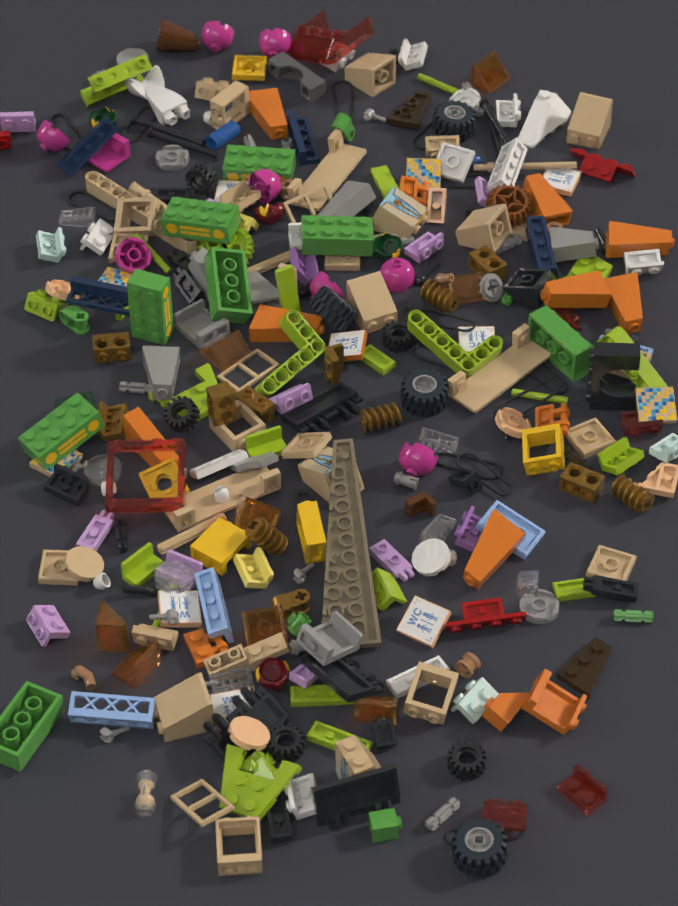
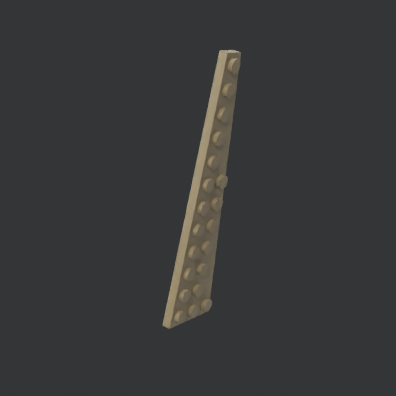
M353 438L333 440L322 624L330 620L332 612H339L363 634L360 649L381 647V636Z

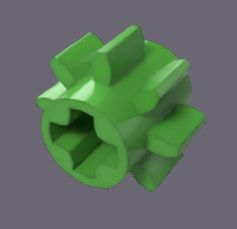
M293 612L287 618L289 623L287 629L297 637L300 626L306 623L309 625L312 621L303 612H299L298 615Z

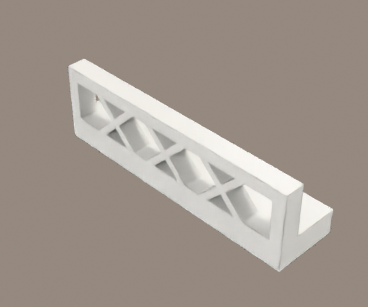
M518 138L501 147L486 187L489 192L498 185L502 187L504 183L507 186L511 183L513 186L515 185L528 150Z

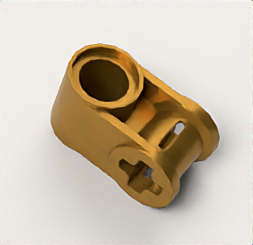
M297 589L286 594L277 595L270 602L277 620L282 622L287 621V618L293 612L297 615L299 612L308 614L311 610V604L309 603L310 594L305 589Z

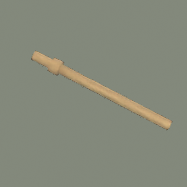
M577 161L523 163L520 170L577 168ZM495 162L474 164V171L492 172Z

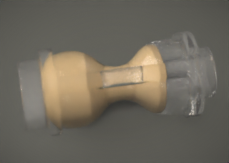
M142 770L136 774L137 787L141 791L140 795L136 798L134 809L138 816L150 817L156 810L155 799L151 795V791L156 785L157 775L151 770Z

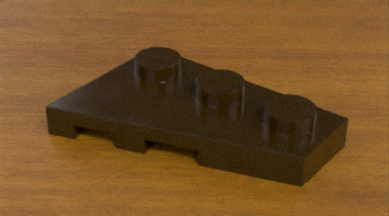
M415 91L404 101V105L394 110L392 116L386 117V123L418 129L429 106L432 94Z
M595 637L557 672L556 678L581 695L585 694L587 699H590L592 690L596 686L600 673L611 654L612 647Z

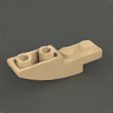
M280 632L245 648L242 647V644H239L203 661L210 678L230 677L256 671V668L265 658L279 657L288 653L289 649Z

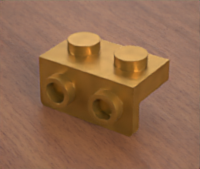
M342 343L325 347L324 376L331 386L340 382V373L344 372V346Z
M246 386L236 393V399L247 405L256 415L268 423L275 420L274 402L250 386Z
M100 401L98 411L105 427L98 431L97 434L100 435L103 441L125 437L123 415L128 413V406L123 403L108 407L104 401Z

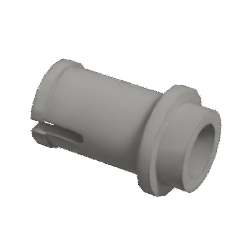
M397 471L393 482L397 483V486L403 485L416 490L419 478L404 474V471Z
M294 640L287 644L290 655L297 656L299 652L305 651Z

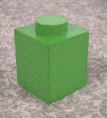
M395 808L369 812V828L373 843L399 838V829H402L401 817L396 816Z

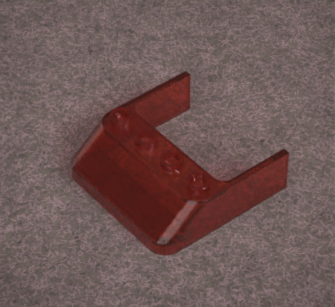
M321 10L308 21L297 26L292 36L288 55L297 60L334 64L374 34L370 17L366 16L347 31L329 29L325 11Z

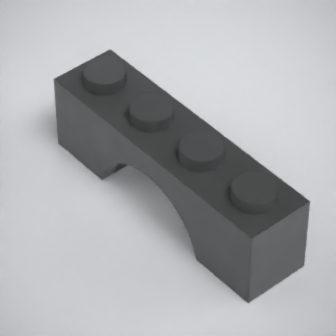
M281 52L268 59V73L278 80L293 79L299 81L301 96L311 103L326 95V81L294 60L291 56Z

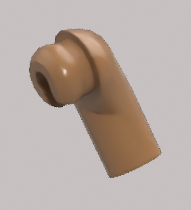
M439 273L434 281L438 282L439 286L445 285V283L454 281V275L452 273Z
M77 665L75 669L71 670L73 678L79 679L81 677L84 679L88 691L96 689L94 675L91 671L82 665Z

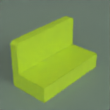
M280 425L245 436V448L248 457L268 452L275 453L279 457L282 456L281 452L286 447L282 439V428Z
M148 542L121 563L122 579L129 585L142 586L156 575V571L164 563V561L153 554V544Z
M379 568L372 572L375 600L379 610L385 611L394 601L401 604L407 602L392 573Z

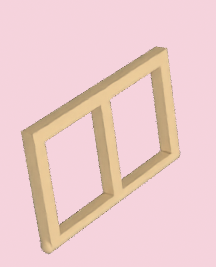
M326 183L282 203L291 223H296L288 204L304 198L311 214L317 216L308 195L324 189L329 201L333 198Z
M257 348L216 377L222 382L228 381L231 388L234 387L238 393L246 386L251 387L280 367V364ZM256 354L272 364L271 367L259 375L243 364ZM237 367L253 377L252 380L240 388L224 377Z
M200 779L170 796L171 800L201 827L235 809V806L204 779ZM202 785L212 793L189 807L179 799ZM216 798L227 806L204 820L193 812Z

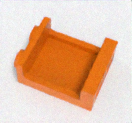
M544 669L535 679L522 709L565 735L570 729L573 731L578 725L579 719L577 717L586 708L584 702L587 696L583 694L580 698H577L550 681L549 678L552 672Z

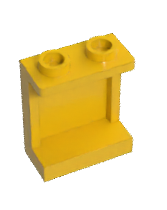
M219 517L190 545L191 558L202 562L203 566L208 569L213 567L217 574L223 576L227 572V563L243 547L247 549L251 547V539L245 535L244 529Z

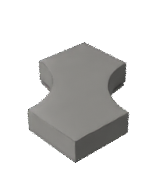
M268 452L235 463L230 466V469L240 473L249 469L264 468L278 462L279 459L277 454Z

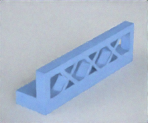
M214 568L194 573L210 639L225 635L228 644L233 643L234 638L220 580Z
M71 691L68 717L70 722L123 727L128 725L135 728L154 729L155 698ZM76 698H85L88 702L83 708H75ZM99 700H106L109 704L103 710H99L94 706ZM121 701L127 702L130 706L124 712L118 711L115 707ZM141 703L150 704L148 714L139 713L136 707Z

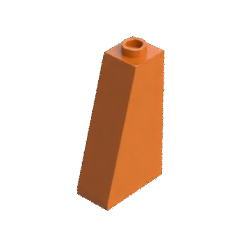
M270 88L249 91L250 113L271 140L288 138L287 122L278 89Z
M541 173L527 175L522 188H525V192H529L533 200V210H531L533 216H544L546 224L558 222L562 226L569 225L573 210Z
M609 221L606 231L605 257L618 258L623 257L624 252L659 249L660 256L668 255L670 248L673 249L675 238H672V230Z
M601 271L548 281L541 290V299L545 306L547 305L549 308H607L611 297V292Z
M637 272L604 279L611 292L608 306L619 326L628 334L641 332L643 314Z
M260 304L249 327V341L292 342L279 324L280 319L290 310ZM299 312L319 337L324 334L325 324H323V318L319 315Z
M137 407L124 414L125 442L151 467L174 457L181 472L180 457L143 411Z
M496 509L492 511L463 574L464 581L469 586H474L477 590L517 549L525 536V532Z

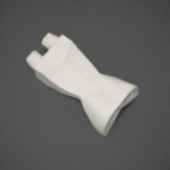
M157 65L150 70L143 82L131 78L125 80L127 90L131 94L148 100L158 121L162 125L168 123L172 126L176 124L178 118H190L187 101L176 92L165 88L161 69Z

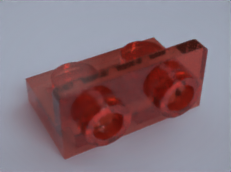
M578 764L574 766L573 774L558 784L557 790L587 816L591 815L607 801L608 790L602 782H598L587 769L582 768Z
M491 798L488 801L484 800L483 820L487 818L492 819V823H499L500 828L503 827L504 830L525 832L528 804H523L519 800H512L510 802H502L496 798Z

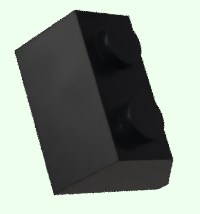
M518 268L504 285L503 290L523 306L540 307L543 303L541 290L546 282L553 280L550 269Z

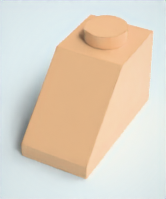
M429 187L427 223L444 224L446 188Z

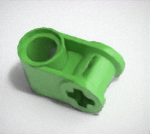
M338 113L331 130L332 132L335 129L341 130L343 139L351 142L355 134L351 118L344 113Z
M71 304L58 312L61 322L76 334L85 335L90 332V325L87 322L89 319L88 313L79 306Z

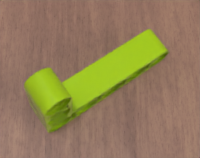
M297 310L288 311L280 319L279 324L299 351L255 387V390L266 398L273 395L325 350L324 341Z
M413 310L408 315V330L455 373L460 370L466 373V380L501 354L503 341L497 335L489 336L471 352L467 353L420 310Z
M619 326L613 328L597 341L634 343L626 331ZM641 351L639 370H624L632 382L636 384L637 388L668 387Z

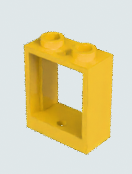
M560 423L522 429L523 464L527 476L565 470L564 438ZM556 443V454L530 458V447Z
M304 501L297 504L296 524L305 564L325 561L326 538L317 501Z

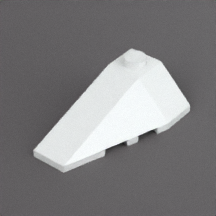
M540 90L518 139L525 147L534 148L545 139L547 134L553 133L556 127L566 123L571 110L556 93Z

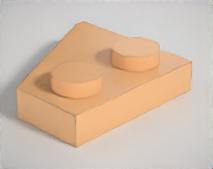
M661 462L656 467V470L651 471L647 475V479L643 483H638V487L642 486L644 488L643 491L648 490L649 494L674 498L678 482V465Z

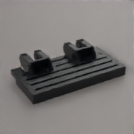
M339 382L313 396L312 400L280 415L283 422L303 434L306 432H321L320 429L328 432L330 425L327 421L338 415L345 420L351 419L350 412L355 415L360 414L361 410L357 404L362 402L363 398L358 395L357 391Z
M311 654L302 656L301 663L348 703L383 693V682L377 680L373 674L364 675L359 669V662L354 661L350 655H346L325 666L318 662Z
M261 686L253 693L246 687L240 689L241 695L251 707L238 695H234L231 701L236 707L235 710L225 719L218 713L212 715L213 721L222 730V734L212 723L206 721L203 724L205 731L208 733L203 740L224 763L227 745L239 747L229 737L228 722L231 723L238 716L252 717L263 723L269 731L270 729L274 730L275 725L279 727L280 723H283L290 716L275 698ZM251 748L250 751H249V750H246V751H247V754H246L245 758H246L252 751H254L255 749H252V748Z
M394 764L311 787L317 826L327 825L328 822L330 830L336 829L334 820L336 815H340L341 824L347 826L349 824L347 812H349L350 817L368 813V810L369 812L376 811L375 804L381 803V810L389 809L388 800H390L391 805L401 803L397 768Z

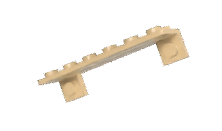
M335 129L327 138L329 153L302 185L301 179L294 178L287 187L289 200L325 183L333 196L367 153L366 149L343 144L342 131ZM324 189L308 195L315 211H321L329 201ZM304 198L290 203L291 205L309 209Z
M524 323L512 332V346L467 380L466 373L461 370L449 378L448 396L473 413H477L551 357V353L530 340V326Z
M267 467L237 472L161 504V509L175 529L181 532L219 513H225L281 489V472L278 468L269 470ZM217 486H225L228 489V501L219 503L214 500L213 493Z

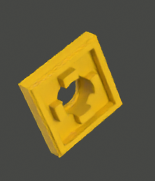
M235 55L232 80L265 81L267 56Z
M174 457L138 473L155 509L163 503L190 493ZM168 478L172 482V486L161 491L158 488L159 480Z

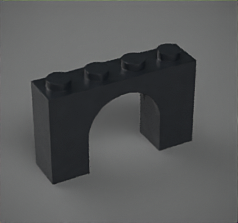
M594 342L593 350H590L589 361H592V364H588V375H591V377H587V388H590V390H586V402H589L590 409L635 411L636 384L610 383L604 380L602 376L614 370H639L641 357L640 343Z

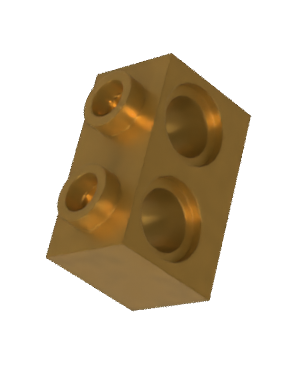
M487 245L469 253L468 267L480 278L489 273L496 274L501 280L507 278L508 266L506 262L498 257Z
M129 332L92 335L95 363L131 360Z
M228 381L206 387L208 416L214 427L236 421L238 408L235 402L237 394L234 387L231 388Z
M570 462L560 476L559 490L594 504L604 490L605 476Z

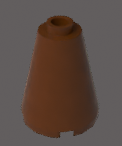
M162 19L156 50L195 51L200 46L201 38H198V34Z

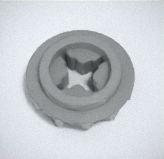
M493 273L485 274L481 278V282L478 285L480 286L479 292L483 295L482 299H486L487 302L498 301L503 295L501 279ZM489 286H494L491 290L487 289Z

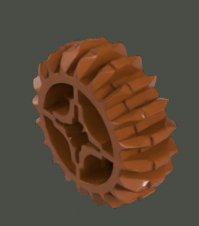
M504 183L502 187L498 185L496 189L493 188L491 193L488 194L486 208L506 204L510 224L513 227L516 226V223L521 226L523 222H526V218L531 216L533 200L529 192H525V188H519V184L515 187L512 183L509 186Z

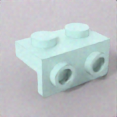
M58 227L55 234L38 230L36 242L39 259L59 263L61 257L65 256V236L62 233V228Z
M671 433L649 448V454L665 463L678 457V435Z
M483 677L477 681L471 680L465 686L466 692L456 696L453 700L455 704L450 708L452 712L458 709L472 724L477 722L486 710L483 706L489 698L495 699L499 694Z

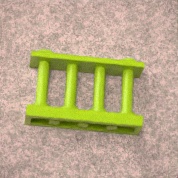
M145 54L88 77L87 79L91 86L81 90L80 95L86 106L89 107L126 91L125 80L131 78L143 82L142 73L151 70L153 67Z

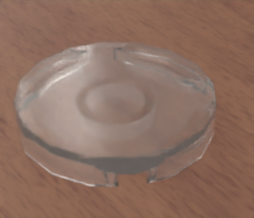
M107 454L96 455L90 458L84 467V474L89 478V483L100 487L102 481H106V479H111L116 483L123 473L122 465L118 458L109 457Z
M170 561L163 563L154 573L155 585L167 593H171V591L182 593L193 586L195 579L194 570L184 562Z

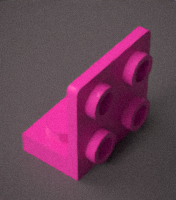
M115 133L87 162L106 173L130 157L129 140Z

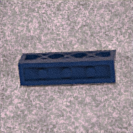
M293 109L287 110V125L299 164L320 163V157L307 117L296 118ZM302 123L305 124V125L302 126V127H299V126H298V124H302ZM303 133V134H306L307 136L304 138V137L301 136V134ZM306 143L310 145V147L306 148L304 144ZM308 154L315 156L312 158H306Z
M103 117L55 165L71 177L119 129L107 117Z
M527 217L525 232L534 269H550L551 273H556L557 266L545 217Z
M72 276L70 279L71 291L66 298L67 304L130 316V311L124 309V307L129 306L127 287ZM74 295L82 296L80 299H74L73 297ZM92 299H99V300H100V301L95 302V303H94V302H90V300H92ZM111 302L116 303V305L109 306L107 304Z

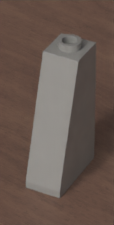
M347 181L317 216L354 217L371 203L376 196L369 183Z
M143 346V365L153 399H173L180 365V347Z

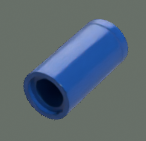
M230 120L208 135L205 139L206 144L210 149L217 151L241 133V129L235 121Z

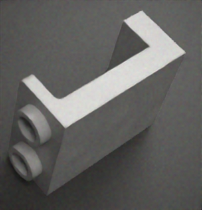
M203 299L192 303L174 314L175 328L200 350L230 334L229 320L224 317L218 321H211L210 311L205 308V301Z
M334 611L329 621L314 628L310 627L307 623L301 625L296 642L325 666L357 651L363 634L339 612Z

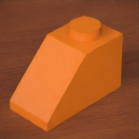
M499 693L495 699L490 697L483 706L486 710L481 716L501 732L522 707L528 693Z

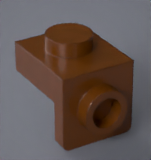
M425 491L405 500V514L408 518L423 511H426L431 517L435 516L436 502Z

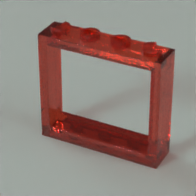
M154 438L152 440L133 439L132 441L116 439L108 441L105 508L108 513L174 512L186 506L187 444L185 439L172 438L171 440H163L161 438ZM179 451L178 497L113 499L115 453Z

